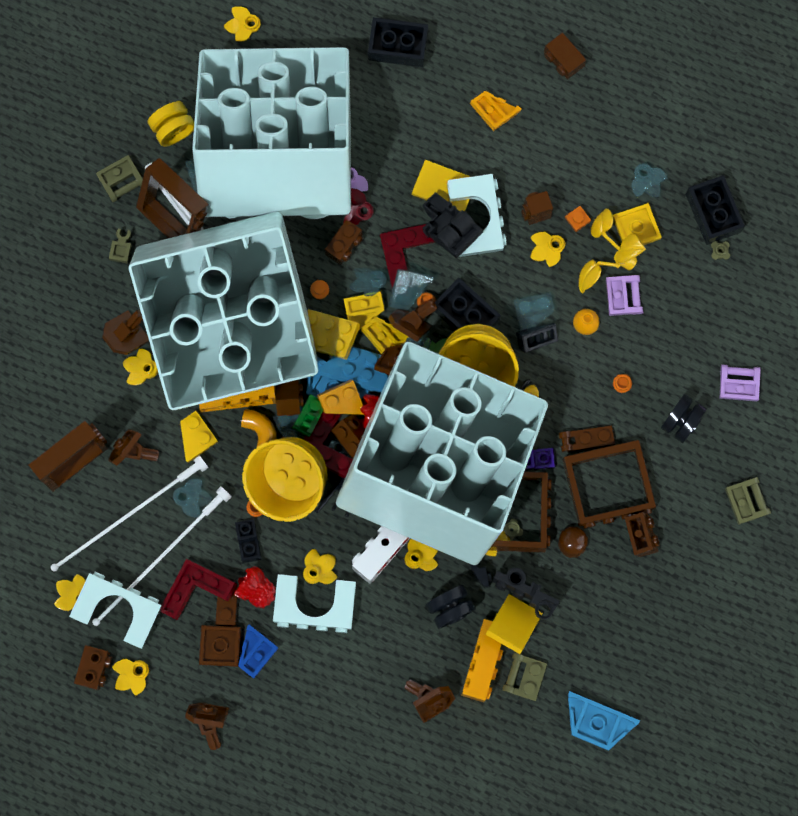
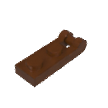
M612 426L559 433V439H562L563 445L561 446L562 452L615 445ZM569 438H574L575 444H570Z

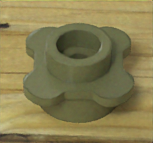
M726 241L723 243L713 242L711 244L713 249L712 259H729L728 248L730 244Z
M511 519L504 526L503 531L509 536L510 541L516 536H522L523 530L519 527L516 519Z

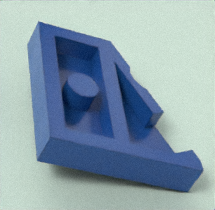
M248 625L238 667L255 679L278 650V647L251 625Z

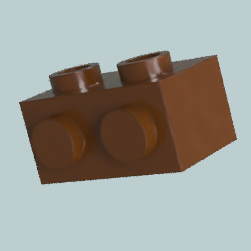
M563 32L545 45V58L550 63L553 62L557 72L561 76H565L567 80L585 67L586 59Z
M548 192L528 194L522 205L523 210H521L524 221L527 220L529 225L550 219L553 206Z
M346 219L325 248V255L339 265H342L344 261L347 262L352 255V249L355 246L357 247L363 239L362 230Z
M299 379L275 385L277 416L300 414V407L304 406L303 384H299Z
M355 414L342 419L331 430L352 458L355 456L365 431L363 424Z
M644 512L625 517L634 555L643 557L659 552L658 546H660L657 535H654L653 532L655 527L653 518Z
M85 645L74 684L95 690L104 687L106 681L104 672L106 668L110 667L112 657L109 656L110 652Z

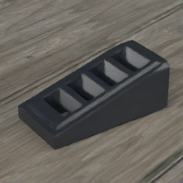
M555 323L516 332L518 347L524 353L558 341ZM547 331L550 333V338L547 337Z

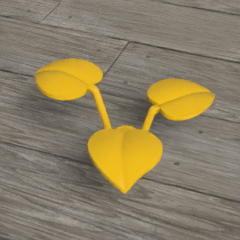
M607 208L594 220L591 227V235L595 238H599L602 235L618 250L614 255L616 263L602 261L596 263L594 260L587 262L579 275V289L581 293H584L585 290L597 282L601 274V265L616 268L622 266L627 270H632L637 262L636 256L646 250L639 237L635 234L628 235L622 241L620 247L607 236L606 231L613 224V214Z

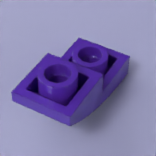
M554 448L532 449L525 470L556 468Z

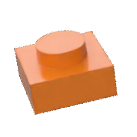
M581 206L565 216V219L575 232L591 222V219Z

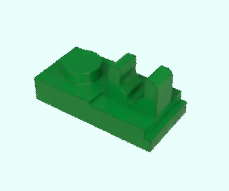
M311 394L308 395L292 427L307 437H310L323 412L318 398Z

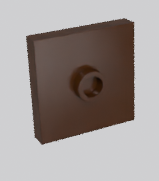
M201 625L199 665L238 667L241 627Z

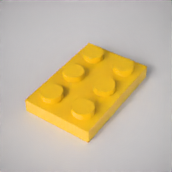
M308 309L307 312L316 352L347 360L360 324Z

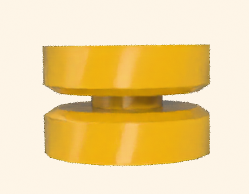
M181 101L172 102L159 108L147 121L152 132L157 133L156 138L163 147L174 145L194 131V120L190 115H187L188 111Z

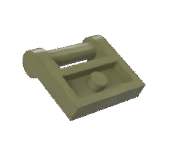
M129 155L96 173L112 203L138 186L141 187L143 181ZM134 175V181L114 192L112 191V187Z
M758 477L725 488L738 525L771 514L758 483L760 482ZM751 486L760 510L758 512H755L747 487Z
M513 653V663L506 685H503L502 691L536 701L547 663ZM523 662L526 663L519 689H516L513 686L520 663Z

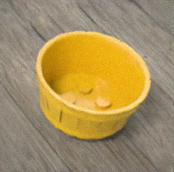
M472 324L461 327L448 337L439 352L444 357L513 387L517 384L519 367L516 355L508 339L491 326Z
M295 437L270 440L258 446L246 459L243 467L244 472L242 473L243 487L251 504L263 515L284 522L296 521L309 515L320 502L327 481V468L320 452L309 442Z

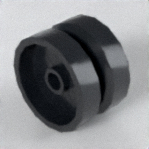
M685 393L661 426V429L669 434L678 425L680 428L675 433V439L681 443H684L689 434L694 432L701 422V417L707 410V408L698 403L691 412L688 411L693 399Z
M464 585L455 587L426 604L430 614L443 611L434 619L438 629L452 625L476 610L472 600L459 603L468 594Z

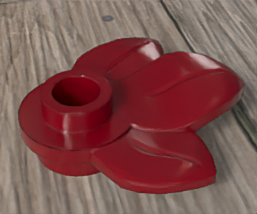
M351 188V211L345 216L343 224L347 219L354 225H357L361 220H368L372 217L373 207L369 202H366V196L362 191ZM362 207L367 208L368 212L366 214L361 213Z

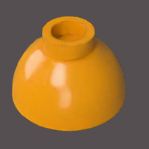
M582 309L573 318L574 328L580 334H593L599 327V317L591 309Z

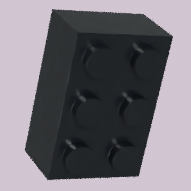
M373 17L368 60L423 67L428 24Z
M724 175L688 188L685 195L706 245L742 232L745 225Z
M459 277L435 301L437 310L434 312L455 331L472 324L494 327L500 321L501 315Z

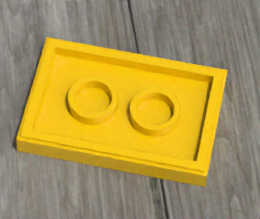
M425 160L412 195L428 200L436 192L449 202L447 181L470 176ZM470 199L452 201L451 203L452 206H456L457 210L466 211Z
M508 594L486 635L521 654L539 618L536 616L533 607Z

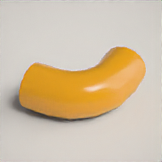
M244 410L241 427L254 430L257 433V447L265 442L277 439L275 427L266 415L253 410Z

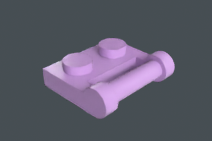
M639 275L606 277L609 316L643 314V307L640 304ZM626 283H631L633 307H628Z
M721 364L719 398L746 401L759 400L760 367L749 369L728 367V365ZM727 374L753 376V381L727 379Z

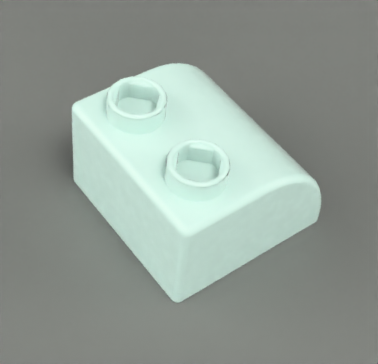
M347 48L204 49L200 51L192 150L197 194L209 204L206 217H227L232 220H244L253 216L280 212L282 216H302L308 219H320L328 215H347L350 213L351 111L349 50Z
M272 212L140 245L135 249L129 265V272L169 409L178 410L314 376L318 373V361L309 316L284 219L280 212Z
M406 342L376 403L336 499V505L345 511L471 565H477L504 529L548 408V403L537 396L412 342Z

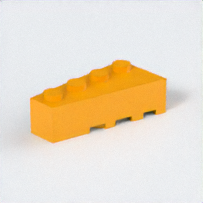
M275 385L199 404L201 412L276 404Z
M486 619L483 620L461 696L480 702H485L486 699L490 698L492 688L489 686L491 680H495L498 671L495 668L496 661L501 660L503 650L500 649L501 643L486 635L493 622Z

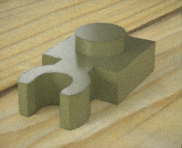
M118 228L116 232L118 241L112 240L109 260L128 264L132 245L127 242L131 239L132 234L128 230L127 235L122 237V231Z

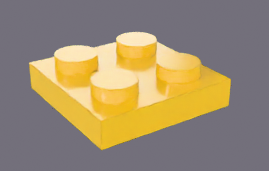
M649 203L613 215L621 241L630 234L637 235L643 245L662 238Z

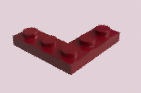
M426 224L380 234L392 289L410 285L403 249L435 242L424 234L422 228Z
M322 412L310 437L305 436L304 440L312 444L320 452L327 470L345 479L353 459L325 446L332 433L331 430L337 425L342 414Z
M186 559L159 611L178 620L195 586L229 601L237 584Z

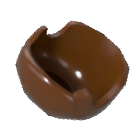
M569 526L562 530L559 536L558 547L563 555L569 558H576L585 552L588 537L584 530L579 527Z

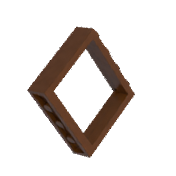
M158 158L145 169L136 208L167 238L200 231L204 225L203 221L207 215L206 211L209 204L164 161ZM159 184L192 214L188 229L156 200Z
M84 421L28 466L40 481L54 492L108 449L105 446L107 441L93 423L88 425Z
M639 440L563 458L579 527L584 526V529L596 526L595 523L602 521L603 524L615 522V518L621 517L622 520H625V517L641 512L650 514L652 513L651 510L656 508ZM634 451L647 503L585 517L572 465Z
M524 472L521 479L541 481L540 542L496 540L489 550L545 553L546 547H550V535H547V528H550L551 517L547 516V509L551 508V498L547 497V490H551V479H548V473Z

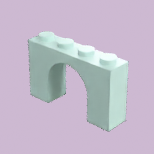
M493 174L448 180L447 188L450 202L475 199L487 207L490 215L489 224L483 230V233L459 257L503 251L504 246H506V236L501 232V227H504L503 217L499 216L498 209L501 208L500 198L496 197L495 190H498L497 179H493Z
M94 572L93 575L89 573L69 617L88 625L94 609L100 600L111 595L121 596L130 603L133 609V620L123 641L142 649L160 610L159 600L148 596L146 599L140 596V591L130 588L128 591L122 588L123 584L118 581L112 580L110 583L104 580L105 576L100 573Z
M278 574L273 622L277 623V627L289 628V624L297 625V629L308 630V626L316 627L317 631H328V628L336 629L335 632L347 633V630H352L356 582L336 580L335 598L332 608L323 616L310 617L303 614L297 607L298 577Z

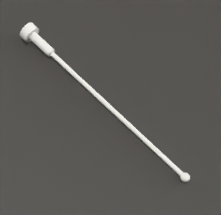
M199 455L198 457L193 459L195 463L189 468H187L185 471L180 473L177 476V479H175L170 484L165 486L163 489L158 491L156 494L151 496L149 499L141 503L139 506L134 508L132 511L127 513L118 521L110 525L108 528L103 530L101 533L96 535L87 543L79 547L77 550L72 552L63 560H61L57 564H52L51 570L57 571L59 566H61L66 561L74 557L76 554L81 552L83 549L88 547L90 544H92L97 539L102 537L104 534L112 530L114 527L119 525L121 522H123L128 517L133 515L135 512L143 508L145 505L150 503L152 500L157 498L159 495L164 493L166 490L171 488L179 481H184L189 476L197 472L199 469L202 472L205 471L208 468V466L203 461L201 456Z
M220 487L216 491L218 495L202 510L203 513L126 590L129 591L130 588H134L205 515L208 516L223 500L227 502L231 495L224 488ZM119 596L98 618L93 619V625L98 626L100 621L123 597Z

